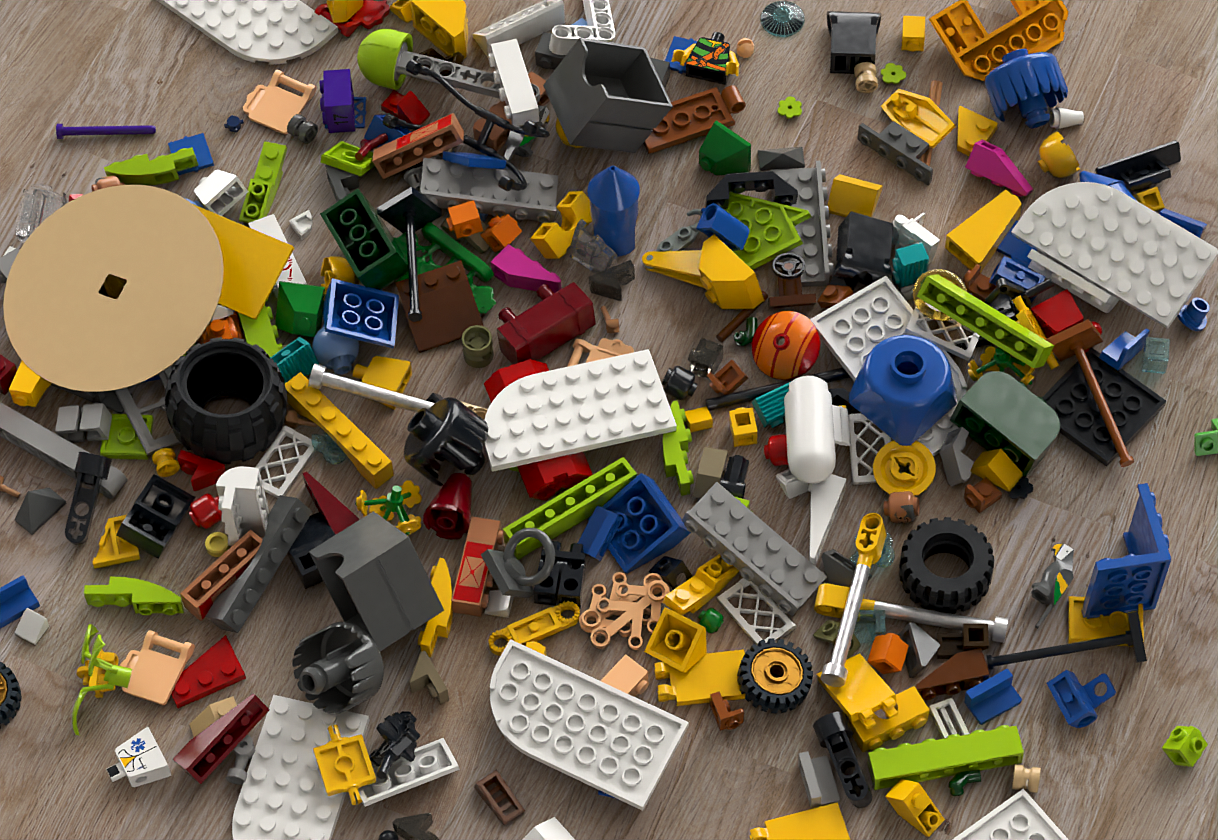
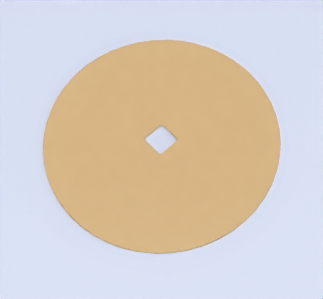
M112 186L90 192L70 201L46 218L33 231L23 244L11 266L4 292L3 310L5 326L12 346L23 362L37 375L55 385L71 390L84 392L118 390L136 385L158 375L178 361L181 356H184L189 348L196 343L205 331L217 308L223 284L224 265L216 233L207 218L188 200L173 192L153 186ZM108 275H114L127 280L117 299L99 294Z

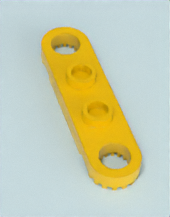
M564 601L557 606L549 607L507 625L506 628L499 631L496 630V632L489 636V649L493 654L501 656L505 647L498 648L494 645L497 639L503 638L507 642L511 639L526 646L527 642H537L570 628L579 622L580 609L574 602ZM564 610H572L575 613L569 619L561 616Z

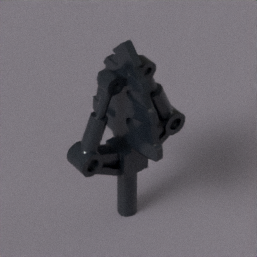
M1000 278L996 281L997 287L987 296L984 303L1016 322L1018 319L1015 315L1019 311L1015 309L1016 306L1012 301L1014 298L1021 296L1030 311L1032 304L1030 299L1055 285L1052 279L1049 278L1025 290L1024 287L1010 283L1005 278Z
M402 711L400 714L395 712L392 716H387L384 718L385 721L379 723L376 728L384 741L378 749H375L369 755V758L379 767L376 775L380 779L386 778L392 763L400 759L401 756L410 762L415 759L414 751L420 734L416 731L414 724L417 718L409 711Z

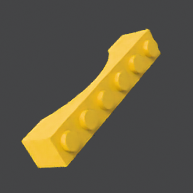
M301 372L285 383L287 402L300 415L310 419L323 429L344 451L359 473L375 489L394 476L392 461L319 389L309 387V380Z

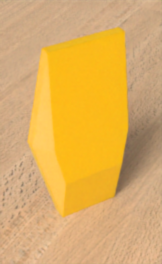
M897 89L881 105L882 110L891 121H895L927 142L931 148H934L956 127L930 98L905 90Z

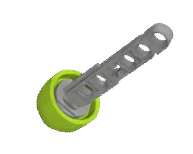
M379 29L370 33L359 46L357 60L360 71L373 84L398 90L407 75L439 83L429 75H413L407 72V63L410 60H415L421 65H429L431 67L430 70L438 75L443 70L451 71L452 73L449 76H440L452 87L500 99L498 89L501 87L500 84L495 83L493 73L413 53V38L409 33L393 29ZM484 81H492L494 83L491 87H484L482 85ZM531 83L538 103L540 101L539 87Z

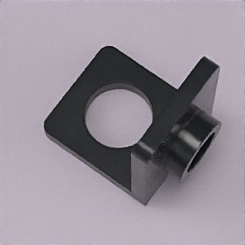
M663 556L649 570V573H656L665 578L673 590L678 587L676 578L679 574L684 573L686 581L693 577L683 560Z

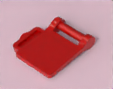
M363 0V6L348 20L350 22L333 24L341 30V34L349 37L360 25L366 29H371L375 25L382 24L384 18L390 13V7L387 5V0ZM327 3L319 5L314 12L333 23Z

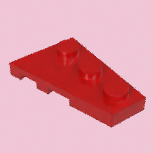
M226 635L182 671L171 693L178 709L246 679L245 673Z

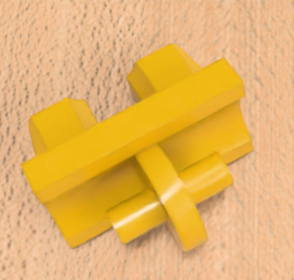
M101 649L97 658L118 666L119 658L116 653L104 652ZM90 660L85 661V666L78 667L76 674L79 678L83 679V685L97 686L108 684V681H104L106 670L94 666L92 676L88 675ZM95 690V697L103 698L104 692L112 690Z

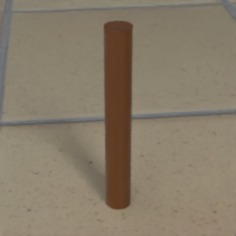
M761 291L765 301L768 295L766 292ZM761 304L754 309H743L716 335V338L720 342H724Z

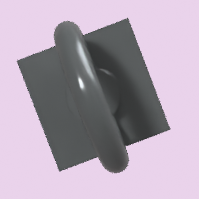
M524 528L516 532L509 539L504 552L487 549L481 556L502 595L530 598L534 595L532 586L543 582L551 573L555 562V549L550 537L545 532L537 528ZM532 537L542 543L545 549V562L542 569L536 575L527 577L525 569L515 557L514 551L523 539Z

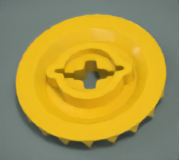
M891 441L878 451L873 463V475L876 483H878L882 491L884 490L889 495L893 492L911 491L914 496H919L923 491H927L930 484L933 483L936 473V464L932 453L925 445L918 441H915L910 446H902L896 441ZM899 465L904 467L909 465L910 474L906 472L899 473Z

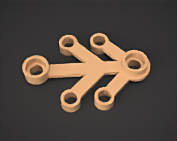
M617 572L613 575V587L609 600L636 602L644 597L629 595L627 598L618 597L616 594L618 582L615 580L622 578L623 582L627 583V577L622 572ZM650 573L645 576L643 586H647L654 580L663 581V579L656 573ZM596 584L592 587L590 608L584 611L579 618L580 627L587 633H592L598 627L606 628L614 622V620L607 618L612 615L621 616L625 613L610 611L602 614L598 611L597 601L602 597H606V587L602 584ZM624 586L619 588V593H622ZM597 590L603 591V593L600 595L596 594L595 592ZM654 590L653 595L659 594L661 590ZM649 608L643 611V615H650V618L642 619L643 625H647L648 621L651 620V609ZM594 620L596 623L588 624L587 622ZM631 622L625 625L630 628L628 631H623L622 629L618 631L622 637H629L631 635Z
M654 580L647 586L629 585L626 582L618 583L616 586L618 597L627 598L629 595L644 597L638 602L613 601L606 597L600 598L597 601V609L600 613L606 614L610 611L625 613L606 628L598 627L592 631L591 642L593 646L598 649L606 648L610 644V637L632 620L631 636L628 639V645L632 650L641 649L643 646V639L641 637L643 611L651 605V620L647 623V630L652 634L654 630L650 629V625L657 623L660 618L661 604H663L665 595L670 592L668 585L661 580ZM624 586L628 591L625 594H621L618 591L620 587ZM654 590H661L662 595L659 597L654 596ZM607 602L609 606L606 609H601L600 604ZM604 636L606 639L603 643H598L596 638ZM632 639H639L640 644L633 646L631 644Z

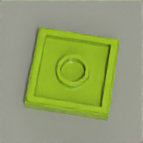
M340 141L322 154L320 161L326 165L358 176L364 175L375 166L372 161L373 152L370 151L363 160L358 161L355 158V154L360 150V147Z
M112 414L109 439L102 440L100 456L110 459L148 460L149 455L146 454L127 414ZM141 415L152 435L153 415Z

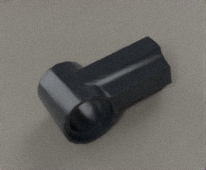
M740 455L729 457L724 479L722 478L720 485L733 496L742 499L745 493V480L749 460Z

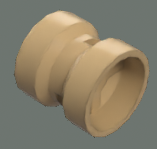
M870 62L857 64L854 68L857 91L861 93L875 91L878 88V80L875 77L876 66Z
M1015 764L1012 789L1021 790L1024 788L1028 789L1029 792L1037 793L1041 768L1032 767L1028 769L1024 768L1023 765Z

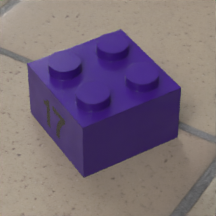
M350 69L323 71L324 80L319 81L320 93H322L320 107L323 125H328L329 133L355 132L354 91Z

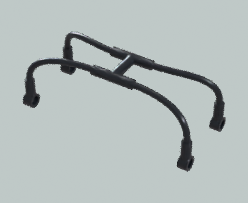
M410 60L406 65L407 72L413 75L421 74L433 77L460 102L473 110L476 115L486 119L478 141L465 135L463 143L487 156L506 160V166L520 180V182H517L504 175L500 178L498 186L505 191L526 189L527 181L522 173L511 162L498 154L496 150L485 144L494 124L505 130L509 129L531 137L547 138L550 136L549 131L530 120L525 122L523 129L511 125L509 121L480 106L473 105L445 79L428 67L422 66L415 60ZM390 113L386 114L383 118V125L390 129L397 127L400 129L417 130L424 127V125L406 123V121L398 119Z

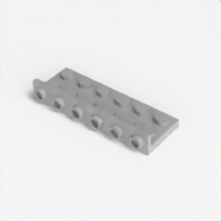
M423 158L420 193L439 208L448 209L449 207L474 200L479 214H492L499 217L509 214L518 220L530 219L541 223H554L557 212L558 175L519 170L527 181V188L520 191L512 189L505 191L498 186L502 176L506 175L514 181L520 182L510 169L467 167L445 160Z
M816 161L815 168L770 170L798 190L797 202L792 207L808 210L812 216L795 226L803 244L787 252L801 256L805 262V271L801 275L802 287L829 285V277H832L834 267L833 263H829L828 258L832 257V244H827V238H830V225H826L825 222L826 219H829V207L824 206V201H827V187L822 186V182H826L825 168L821 169V162ZM783 258V259L779 260L778 262H782V263H784V262H786V261L794 262V261H796L797 259H794V258ZM800 263L796 269L801 270L802 264Z
M718 482L707 491L691 510L685 513L682 519L685 527L690 532L696 533L701 537L708 548L715 549L727 564L737 568L744 579L752 581L764 596L770 597L777 603L781 611L789 613L792 617L827 578L823 572Z

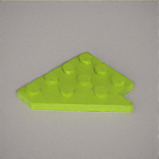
M729 192L728 209L724 210L749 228V235L743 250H735L733 252L752 270L775 259L778 255L787 253L803 244L795 226L812 217L808 210Z

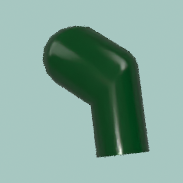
M756 317L747 318L746 330L734 334V340L737 345L746 346L752 342L754 333L758 328V319Z
M980 769L958 772L949 782L950 794L952 796H961L964 794L963 787L966 784L981 782Z

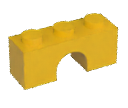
M569 191L556 208L562 215L561 227L558 223H542L530 238L545 259H559L563 257L571 243L576 241L581 231L592 222L590 200L583 191Z
M915 686L896 694L897 701L894 708L899 714L890 719H882L874 713L872 719L876 722V726L870 729H866L860 719L855 722L848 719L853 731V738L862 753L869 749L871 751L877 749L883 742L891 738L896 740L903 736L906 731L912 728H921L926 724L929 717V708Z

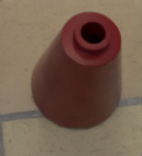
M463 473L450 475L424 511L423 523L429 531L432 528L436 531V536L449 540L460 539L463 534L468 533L471 523L472 481L467 475Z

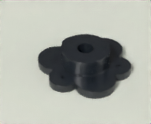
M1022 477L1011 491L1008 492V496L1011 499L1019 497L1025 499L1029 493L1033 492L1034 487L1029 483L1028 478Z

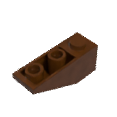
M982 648L955 654L916 684L915 688L922 699L931 700L936 696L944 694L955 695L989 679L990 674Z

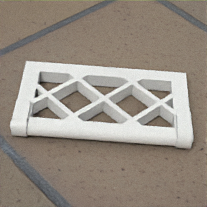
M920 299L916 302V307L904 331L927 339L937 347L967 361L970 360L980 337L977 333ZM923 309L933 315L924 317L921 310ZM941 318L955 325L945 327ZM936 319L940 328L930 330L926 321ZM922 323L925 331L914 327L915 324ZM962 328L972 332L973 335L966 337ZM957 329L961 338L952 340L948 331ZM943 333L947 341L942 340L934 335ZM965 343L967 349L964 350L955 345Z
M849 414L852 484L876 483L874 475H871L873 468L862 460L870 451L877 455L878 451L873 447L881 438L886 445L891 442V437L885 432L880 433L871 426L873 422L863 414ZM862 422L865 427L856 435L854 423ZM868 428L879 436L871 446L860 438ZM857 440L868 448L860 458L856 455ZM859 463L870 471L867 475L858 476L857 465Z
M285 425L255 467L259 468L260 472L266 469L268 478L262 480L264 491L276 498H279L280 495L285 496L318 449L319 443ZM286 436L293 439V443L280 445ZM297 446H307L306 452L300 456ZM295 447L297 457L283 460L281 450ZM278 451L281 460L267 463L273 453ZM298 461L291 473L287 474L284 464ZM282 465L284 475L270 478L268 468ZM286 479L280 489L272 486V482Z
M742 578L738 583L717 597V601L757 645L762 639L755 631L770 632V636L765 639L767 643L769 638H774L775 642H777L796 628V625L778 608L777 604L770 597L764 596L752 581ZM751 585L758 594L743 593V590ZM732 597H740L738 608H734L728 600ZM742 598L757 599L756 610L742 609ZM759 600H764L773 612L758 610ZM740 613L755 615L754 625H749ZM757 615L772 616L771 627L756 626ZM775 617H779L785 625L781 628H773Z

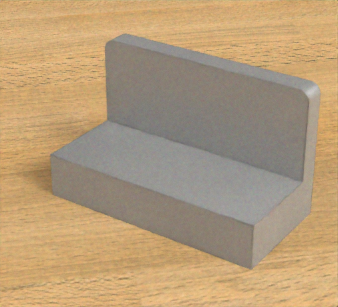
M809 751L799 753L798 766L810 808L839 803L840 797L828 757L822 756L811 759Z

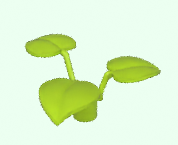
M89 624L85 632L81 664H84L85 657L90 659L88 667L89 676H92L94 666L106 670L104 681H108V684L83 687L80 690L72 712V726L75 734L78 736L80 735L77 728V713L87 692L102 689L113 690L114 685L128 688L132 672L131 668L113 665L97 658L101 649L106 645L101 639V634H98L93 645L92 655L90 654V642L99 632L93 624Z

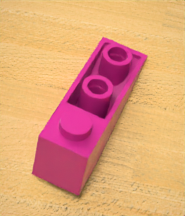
M980 140L974 144L965 168L971 170L973 175L977 177L984 176L990 179L991 183L996 186H1005L1011 189V192L1017 196L1022 197L1032 193L1033 188L1002 148L985 140Z
M509 244L491 261L494 277L509 287L537 291L541 285L547 284L554 293L562 289L561 279L557 274L550 273L538 261L531 260L522 250L515 249Z

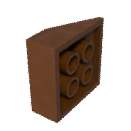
M461 260L418 275L419 308L422 311V319L417 322L408 319L419 353L462 339L463 332L470 326H484ZM407 278L395 283L408 319L410 297L409 279Z

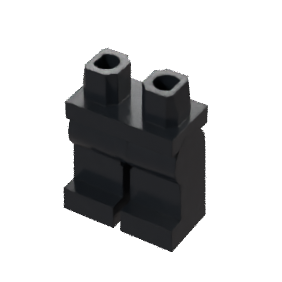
M552 541L555 549L554 566L549 576L543 582L534 585V603L556 606L558 592L559 604L564 601H570L577 604L581 609L586 569V554L584 553L583 544H571L570 552L561 551L560 542ZM542 549L538 572L542 569L545 562V549Z

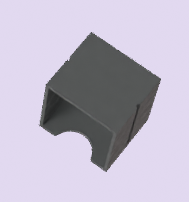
M579 38L543 85L569 144L575 146L636 153L653 132L652 129L658 126L673 107L645 47Z
M374 511L309 551L343 621L350 622L364 629L375 641L379 651H382L407 635L412 629L415 630L444 611L409 536Z

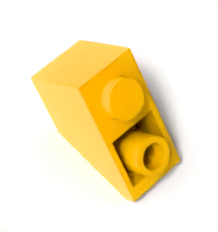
M900 779L885 796L897 814L926 837H930L945 820L918 782Z

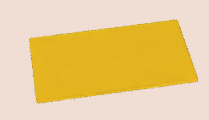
M194 205L211 224L222 251L224 272L218 304L252 319H257L294 247Z

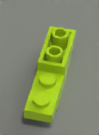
M264 141L254 179L250 180L248 186L249 192L244 200L239 217L240 222L250 223L268 215L283 175L282 166L287 152L286 145Z
M193 147L180 149L169 155L158 156L153 160H149L147 153L135 155L131 159L114 162L104 167L107 177L117 176L120 182H124L125 185L150 186L180 180L178 171L192 168L199 164Z
M676 400L672 402L670 408L677 428L676 431L663 434V462L666 478L676 476L680 494L684 496L690 494V485L694 484L692 471H687L685 465L688 464L686 452H689L688 443L692 442L690 429H685L684 426L686 422L684 408L680 409Z
M110 576L109 585L84 586V596L87 604L94 607H102L104 605L126 607L133 605L135 614L139 613L145 616L152 613H164L165 615L184 613L181 597L162 586L148 581Z

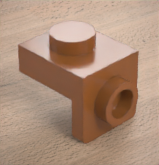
M827 285L817 302L821 308H830L854 293L850 286Z
M734 360L729 361L715 375L711 372L707 374L711 380L709 383L710 387L717 394L722 392L724 395L733 393L748 379V376Z

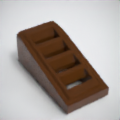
M497 769L475 784L474 788L503 825H506L525 812ZM495 783L497 786L488 792L486 788ZM501 790L503 794L493 799L492 795ZM507 798L509 802L499 808L497 804ZM513 805L515 810L505 816L503 811Z

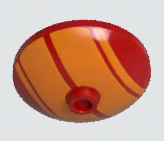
M794 311L777 312L767 317L756 329L752 340L753 359L758 368L773 379L790 380L798 378L807 373L815 364L820 352V335L813 322L803 314ZM784 338V344L778 345L779 340Z

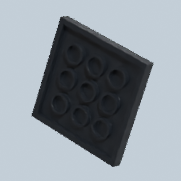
M1091 347L1085 354L1126 447L1166 405V400L1123 369L1116 370L1099 358L1100 353ZM1077 361L1042 398L1056 412L1060 421L1059 432L1107 467L1118 453L1081 366Z

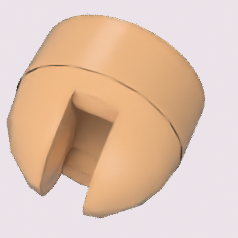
M748 38L739 40L736 51L740 57L748 58L753 55L754 44L752 40Z

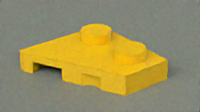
M959 106L957 151L970 156L976 142L980 140L990 141L998 128V123Z
M127 515L108 518L105 533L101 536L98 553L92 561L94 569L140 559L138 547L116 536L121 523Z

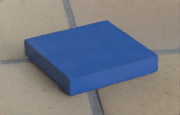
M443 151L442 159L467 167L504 169L506 167V160L483 154Z

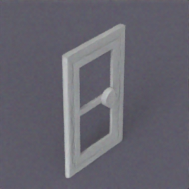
M170 367L158 374L165 388L168 380H170ZM127 387L114 390L147 455L163 448H170L181 444L174 433L154 440L141 416L142 413L159 407L161 410L166 411L165 397L161 398L158 403L138 409Z

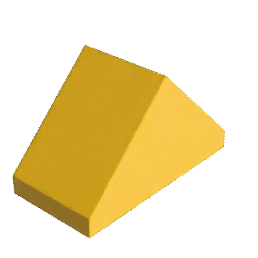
M1002 449L982 452L970 470L973 474L983 479L987 477L993 484L1008 492L1011 491L1023 476L1022 471Z

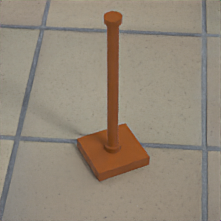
M1087 319L1047 338L1046 341L1055 345L1052 352L1060 361L1076 355L1120 457V466L1127 467L1133 464L1134 459L1128 454L1084 350L1103 342L1098 330Z

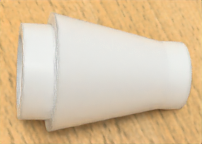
M1056 107L1049 112L1050 127H1055V129L1082 125L1084 121L1082 111Z

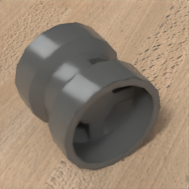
M296 114L289 121L287 132L292 136H298L299 140L303 143L309 144L317 135L318 126L312 121L307 122L304 116Z

